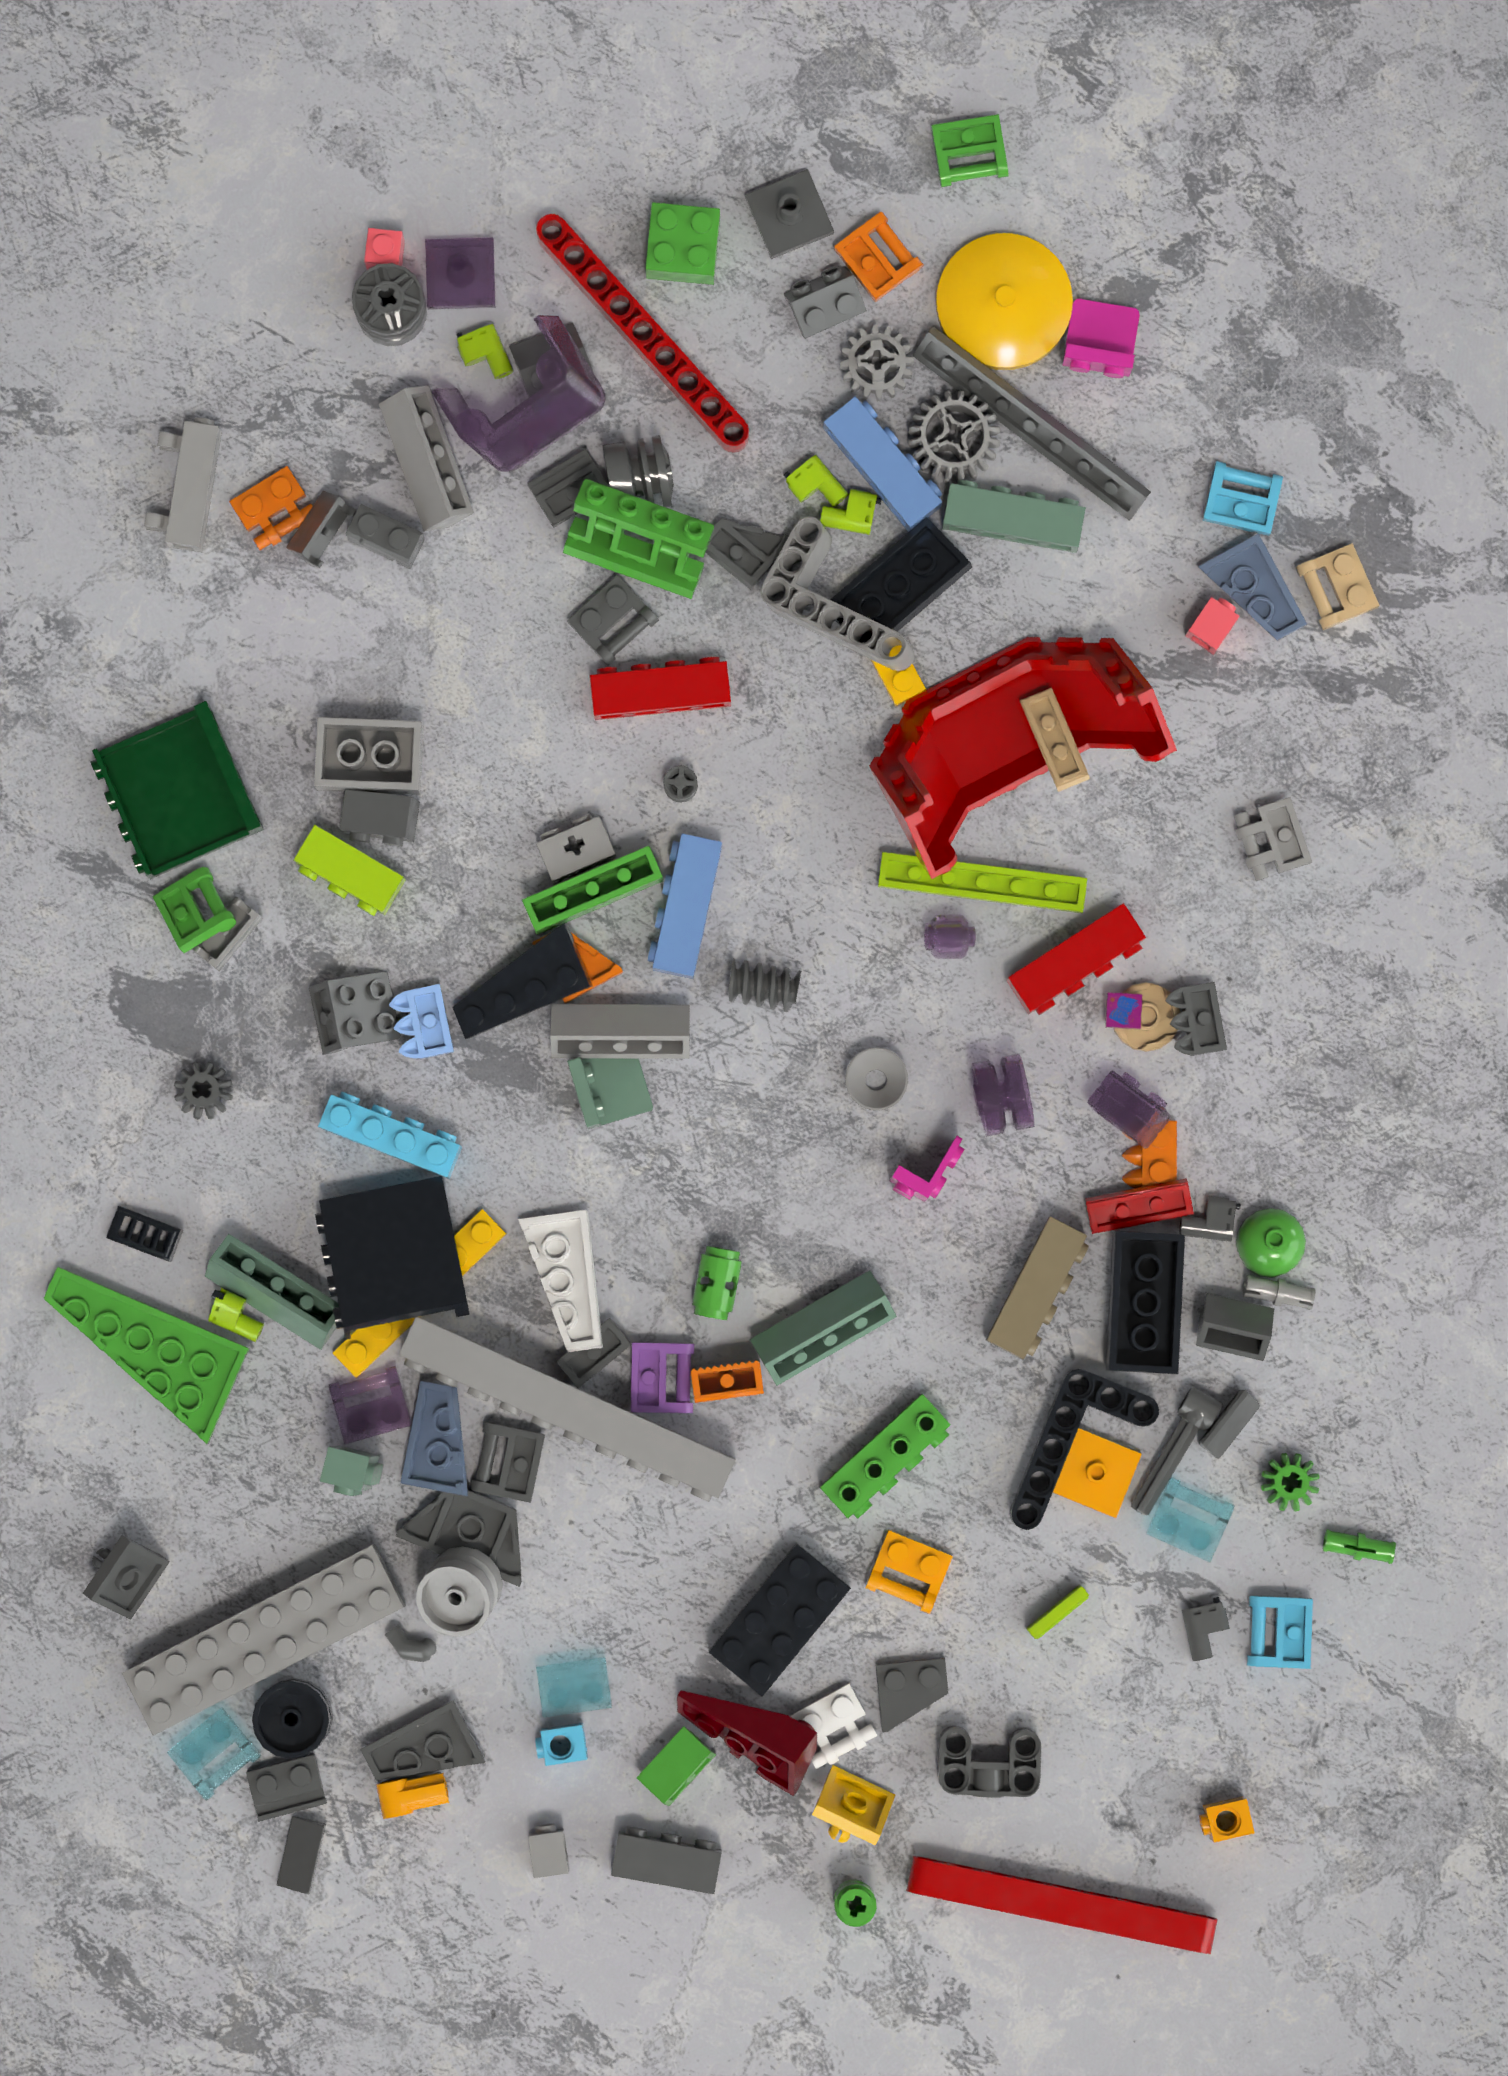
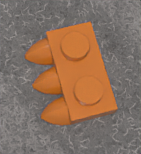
M1142 1120L1134 1122L1122 1130L1126 1137L1141 1143V1145L1133 1146L1122 1154V1157L1129 1163L1141 1166V1168L1132 1170L1122 1177V1180L1132 1188H1139L1177 1180V1121Z

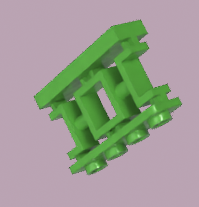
M585 479L576 497L573 511L588 516L589 521L578 517L574 518L568 532L563 553L692 599L701 578L704 563L689 558L688 555L691 553L702 558L704 557L710 543L714 525ZM624 530L652 539L654 544L625 535Z

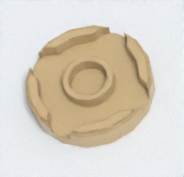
M1145 982L1132 985L1122 992L1142 994L1141 1029L1114 1028V1032L1122 1043L1133 1050L1148 1052L1158 1050L1172 1041L1178 1030L1172 1027L1170 1022L1180 1013V1009L1171 1006L1165 1001L1171 993L1170 991L1159 985Z

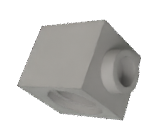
M555 1824L535 1826V1833H529L528 1835L533 1877L540 1878L568 1874L569 1862L564 1828L556 1829Z

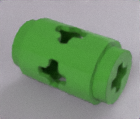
M706 1246L705 1254H701L692 1305L695 1306V1315L720 1320L728 1319L729 1312H733L742 1261H739L740 1252ZM701 1277H709L708 1284H700ZM726 1282H734L733 1289H725Z
M850 1879L843 1882L834 1894L835 1912L840 1921L848 1926L860 1927L867 1924L874 1917L877 1909L876 1898L872 1888L864 1881L858 1879ZM855 1896H859L863 1906L857 1905L855 1910L848 1908V1901H853Z

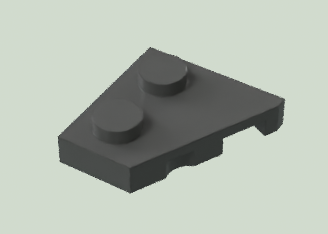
M721 518L714 526L706 554L751 590L774 564L789 535L783 534V536L763 532L762 528L751 525L741 526L735 521Z

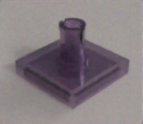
M493 237L425 239L428 310L496 308Z

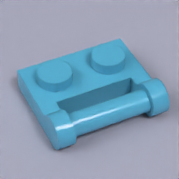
M1216 461L1203 521L1270 536L1283 476L1273 474L1270 477L1226 467V463ZM1226 480L1269 490L1268 497L1265 498L1221 488L1222 482Z
M1249 1596V1606L1252 1607L1251 1655H1247V1666L1311 1669L1313 1599ZM1266 1607L1276 1608L1275 1656H1265Z

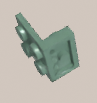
M581 1057L567 1061L588 1130L653 1110L639 1059H581Z

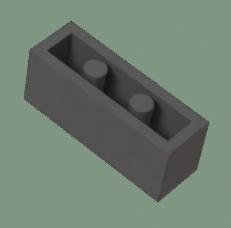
M627 1827L626 1832L619 1831L611 1876L714 1894L722 1850L716 1849V1843L708 1840L696 1839L694 1845L681 1842L682 1836L661 1833L660 1838L647 1836V1830Z

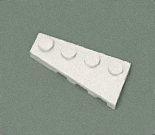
M587 1210L518 1219L540 1275L544 1291L549 1299L566 1350L574 1352L603 1348Z

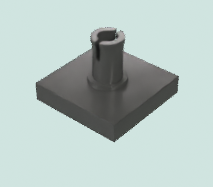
M808 169L745 194V199L771 260L834 234V229Z
M121 1535L111 1551L104 1547L96 1552V1554L104 1559L103 1562L93 1556L92 1565L98 1571L82 1594L91 1601L131 1620L170 1561L147 1547Z

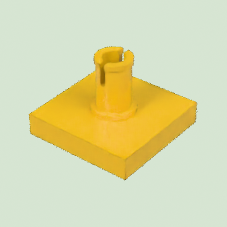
M832 1765L812 1815L831 1824L828 1833L832 1839L835 1840L839 1830H842L838 1842H847L850 1834L876 1845L884 1828L895 1794Z

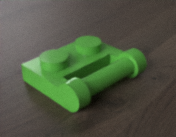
M999 114L931 126L941 187L951 186V182L997 175L998 178L1009 176ZM994 152L995 162L949 169L948 160Z
M207 867L194 870L152 896L178 948L183 953L188 952L218 932H226L236 925L232 912L226 910L212 883L214 878ZM196 888H200L214 915L207 921L204 919L191 893Z

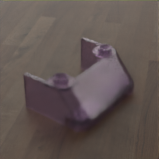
M538 315L534 318V321L551 347L550 350L538 359L536 365L537 376L544 388L493 424L483 411L470 409L457 388H436L432 391V394L460 439L498 471L511 472L519 469L601 411L605 404L606 396L604 389L559 316Z

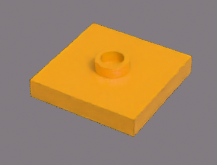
M1078 1428L1053 1493L1116 1518L1142 1454Z

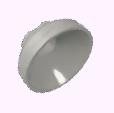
M870 1048L858 1053L851 1060L847 1067L845 1084L849 1095L858 1105L865 1109L880 1111L894 1106L902 1099L908 1085V1072L902 1059L892 1051L884 1048ZM874 1070L883 1072L887 1079L885 1087L879 1091L871 1090L866 1084L867 1074Z

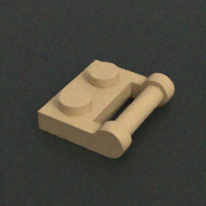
M1353 543L1316 559L1304 562L1296 567L1299 576L1304 577L1321 616L1319 623L1322 630L1336 626L1380 606ZM1324 568L1342 611L1333 612L1316 573L1317 570Z

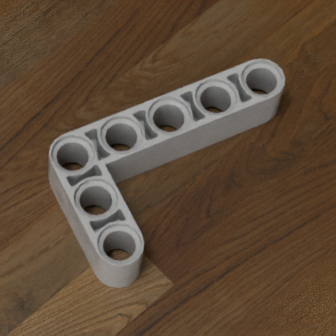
M809 516L800 519L795 524L762 584L760 593L763 601L777 615L896 671H902L910 667L915 654L912 646L903 635L808 590L831 547L832 537L817 518ZM819 531L815 540L807 542V538L811 533ZM802 561V565L798 570L790 572L794 563ZM786 591L783 599L774 602L777 593ZM815 604L810 614L802 615L803 610L808 605ZM836 619H844L840 627L831 629L832 623ZM873 632L869 641L860 643L863 634ZM902 646L899 654L889 657L893 647Z

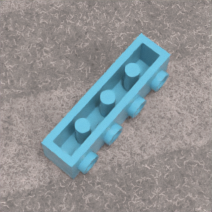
M342 1091L339 1097L330 1095L318 1125L319 1128L450 1179L462 1146L455 1143L456 1136L441 1130H437L436 1135L423 1131L425 1124L405 1117L404 1122L390 1118L392 1111L373 1104L371 1110L358 1105L360 1102L359 1098Z

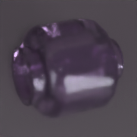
M938 914L932 918L931 923L925 924V950L931 951L932 956L936 959H963L967 955L969 947H975V927H969L968 920L964 915Z

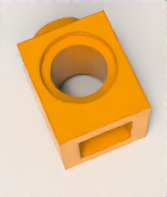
M1244 1796L1203 1805L1205 1814L1199 1815L1203 1835H1210V1840L1213 1842L1255 1833L1248 1801ZM1222 1811H1231L1234 1815V1823L1228 1829H1220L1216 1824V1818Z

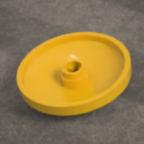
M1013 233L986 235L963 246L945 266L936 294V312L943 334L986 367L994 370L1023 368L1047 356L1064 336L1071 318L1073 305L1071 283L1059 259L1038 241Z

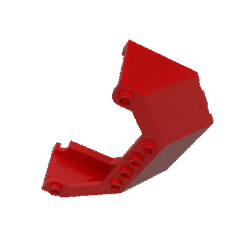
M1026 637L905 702L901 709L904 715L898 724L892 725L883 741L885 746L880 757L873 758L869 767L917 858L931 879L949 872L956 864L957 855L951 843L968 812L977 807L984 806L992 799L1012 791L1019 785L1048 771L1020 700L1052 688L1079 753L1090 748L1134 749L1142 760L1157 762L1177 751L1152 686L1114 638H1101L1099 643H1084L1082 637H1058L1056 642H1041L1040 637Z

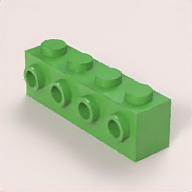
M921 1394L819 1488L847 1519L852 1515L858 1519L872 1506L869 1501L872 1496L878 1491L882 1495L886 1494L898 1483V1480L894 1477L904 1467L910 1472L924 1459L920 1453L929 1444L935 1449L950 1435L946 1429L951 1424Z

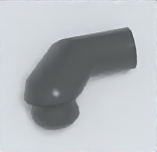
M399 1625L385 1634L397 1653L404 1660L425 1662L430 1660L431 1656L436 1653V1644L432 1639L424 1638L422 1641L409 1640Z

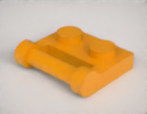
M888 1530L865 1588L873 1592L878 1589L921 1607L920 1611L930 1614L953 1556ZM885 1566L930 1584L927 1593H922L883 1577L882 1573Z

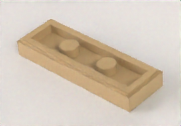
M1049 688L1020 700L1057 791L1060 792L1089 780V774L1053 689Z

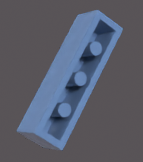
M855 396L823 422V429L909 532L923 519L929 518L941 508L942 501L940 497L942 492L931 479L926 482L918 473L921 467L911 454L907 453L904 456L896 446L899 440L888 427L882 429L875 421V418L878 416L867 401L861 403Z
M683 833L681 834L680 842L673 841L669 861L675 862L673 875L666 874L662 894L668 895L666 908L658 909L655 928L661 929L658 942H651L648 961L653 962V971L694 979L722 850V842Z

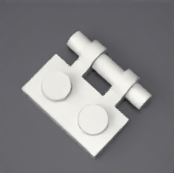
M849 1683L789 1715L797 1721H806L817 1732V1742L821 1751L814 1754L812 1758V1763L816 1769L827 1763L832 1765L838 1762V1757L854 1748H857V1750L867 1746L865 1742L877 1736L871 1724L858 1730L854 1721L866 1715ZM845 1726L849 1736L831 1745L827 1735Z

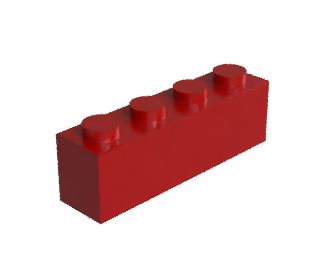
M719 657L699 659V664L686 665L685 660L665 662V667L651 669V664H637L631 666V671L617 672L616 667L597 669V674L590 675L595 720L731 707L727 661L720 662Z
M1123 903L1009 976L1006 981L1028 1015L1035 1010L1038 1015H1041L1056 1005L1053 999L1065 992L1068 997L1085 986L1082 980L1094 973L1095 977L1099 978L1114 968L1111 963L1114 959L1123 955L1126 960L1143 948L1140 943L1146 939V936Z

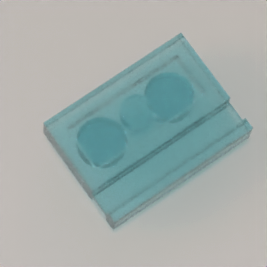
M606 1657L536 1667L543 1717L612 1708Z

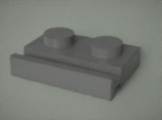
M586 449L527 484L553 528L578 514L573 511L574 503L585 479L609 487Z
M315 1754L246 1772L258 1822L327 1804Z

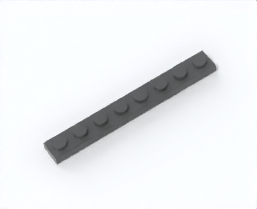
M932 327L928 331L913 357L955 389L964 391V395L968 399L972 395H976V405L980 406L986 402L988 404V409L986 410L988 414L994 413L997 421L1129 521L1132 519L1151 493L1150 490L938 329Z

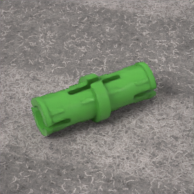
M1328 1529L1325 1532L1323 1551L1325 1552L1330 1551L1351 1555L1354 1560L1359 1561L1362 1558L1392 1564L1394 1560L1395 1542L1366 1538V1535L1363 1533H1357V1536Z

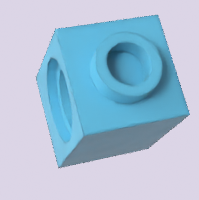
M583 1723L544 1728L540 1731L541 1737L535 1738L538 1759L544 1758L545 1766L588 1759ZM563 1735L569 1739L571 1749L566 1754H557L553 1751L551 1741L555 1736Z

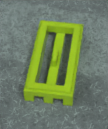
M1078 1585L1026 1628L1034 1639L1038 1640L1089 1598V1594L1081 1585Z

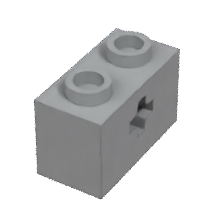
M591 814L580 817L572 822L573 827L561 832L559 828H556L540 836L542 841L537 842L536 845L553 885L616 858L615 851L599 816L593 819ZM575 839L578 844L584 842L585 845L580 847L581 853L579 855H574L572 851H565L570 847V840Z

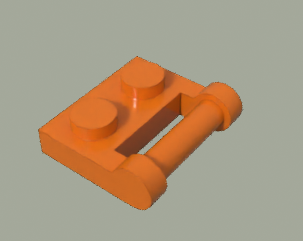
M883 212L873 216L834 246L836 253L874 302H877L907 278L916 274L924 266L918 257L914 258L890 228L887 224L888 218ZM877 232L903 267L896 271L869 235Z

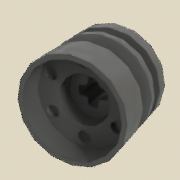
M393 263L378 264L367 269L356 281L352 292L353 310L363 333L373 342L384 346H400L413 340L420 333L427 318L426 299L417 277L406 267ZM393 295L395 304L389 303L384 307L382 298L389 299Z
M660 435L652 437L654 452L646 453L643 438L638 439L637 455L630 456L624 441L602 445L609 487L635 497L644 496L645 500L654 503L653 494L661 493L663 507H672L673 476L669 454L661 442Z

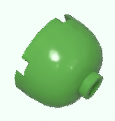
M1275 1208L1258 1210L1246 1218L1237 1232L1236 1239L1237 1252H1239L1245 1267L1258 1276L1271 1278L1287 1274L1295 1268L1304 1255L1306 1245L1303 1227L1297 1219L1288 1212Z

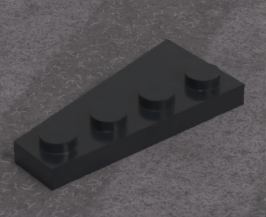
M566 922L561 924L452 1007L465 1039H470L593 986L568 924Z

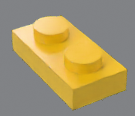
M902 646L893 647L889 657L899 654ZM870 659L895 707L926 691L913 664L905 670L896 671Z

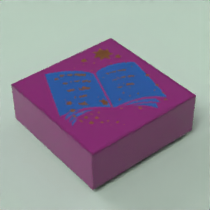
M1108 992L1105 1028L1140 1030L1142 994Z

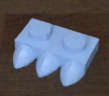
M440 984L407 990L392 999L389 1004L391 1008L400 1012H410L409 1015L404 1016L396 1023L394 1030L404 1035H415L414 1038L409 1039L399 1049L400 1054L409 1058L424 1059L454 1052Z

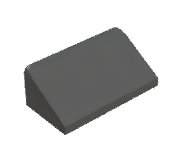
M1239 1390L1199 1440V1445L1219 1459L1260 1407L1259 1403L1246 1390Z
M292 1816L277 1886L308 1895L311 1893L325 1833V1823Z

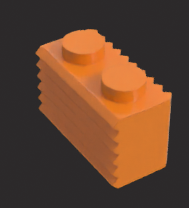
M757 1360L753 1363L748 1361L747 1364L741 1362L740 1365L734 1363L733 1366L728 1363L726 1367L721 1364L719 1368L714 1365L712 1369L707 1366L705 1370L700 1367L698 1371L693 1368L691 1371L695 1403L764 1394L760 1362Z

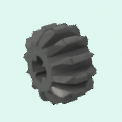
M194 1062L193 1070L195 1074L192 1075L186 1069H182L181 1074L188 1080L186 1083L181 1081H175L174 1083L175 1087L185 1091L175 1095V1100L177 1102L188 1100L182 1106L181 1111L188 1113L195 1106L193 1118L197 1120L201 1118L203 1109H205L208 1119H214L215 1114L212 1108L214 1106L224 1113L226 1107L220 1103L221 1098L225 1100H232L233 1095L223 1092V1089L233 1085L232 1081L224 1080L219 1082L226 1071L220 1068L212 1075L214 1069L212 1062H207L204 1072H202L200 1064ZM201 1083L205 1086L209 1083L211 1084L212 1088L208 1090L212 1093L208 1098L204 1096L196 1097L195 1093H199L196 1090L198 1084Z

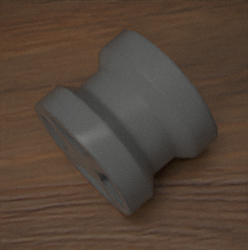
M675 766L665 774L663 781L664 790L672 801L678 803L687 802L695 796L698 789L697 776L689 767Z

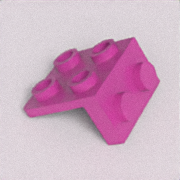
M1076 299L1072 305L1062 366H1068L1070 370L1081 373H1088L1090 370L1103 372L1104 376L1111 378L1129 377L1133 369L1135 357L1133 354L1140 317L1138 309Z
M958 1135L954 1138L929 1182L899 1165L890 1179V1182L895 1184L892 1190L908 1200H911L913 1196L924 1202L929 1196L936 1198L947 1178L942 1176L947 1166L953 1169L965 1150L959 1146L963 1138Z

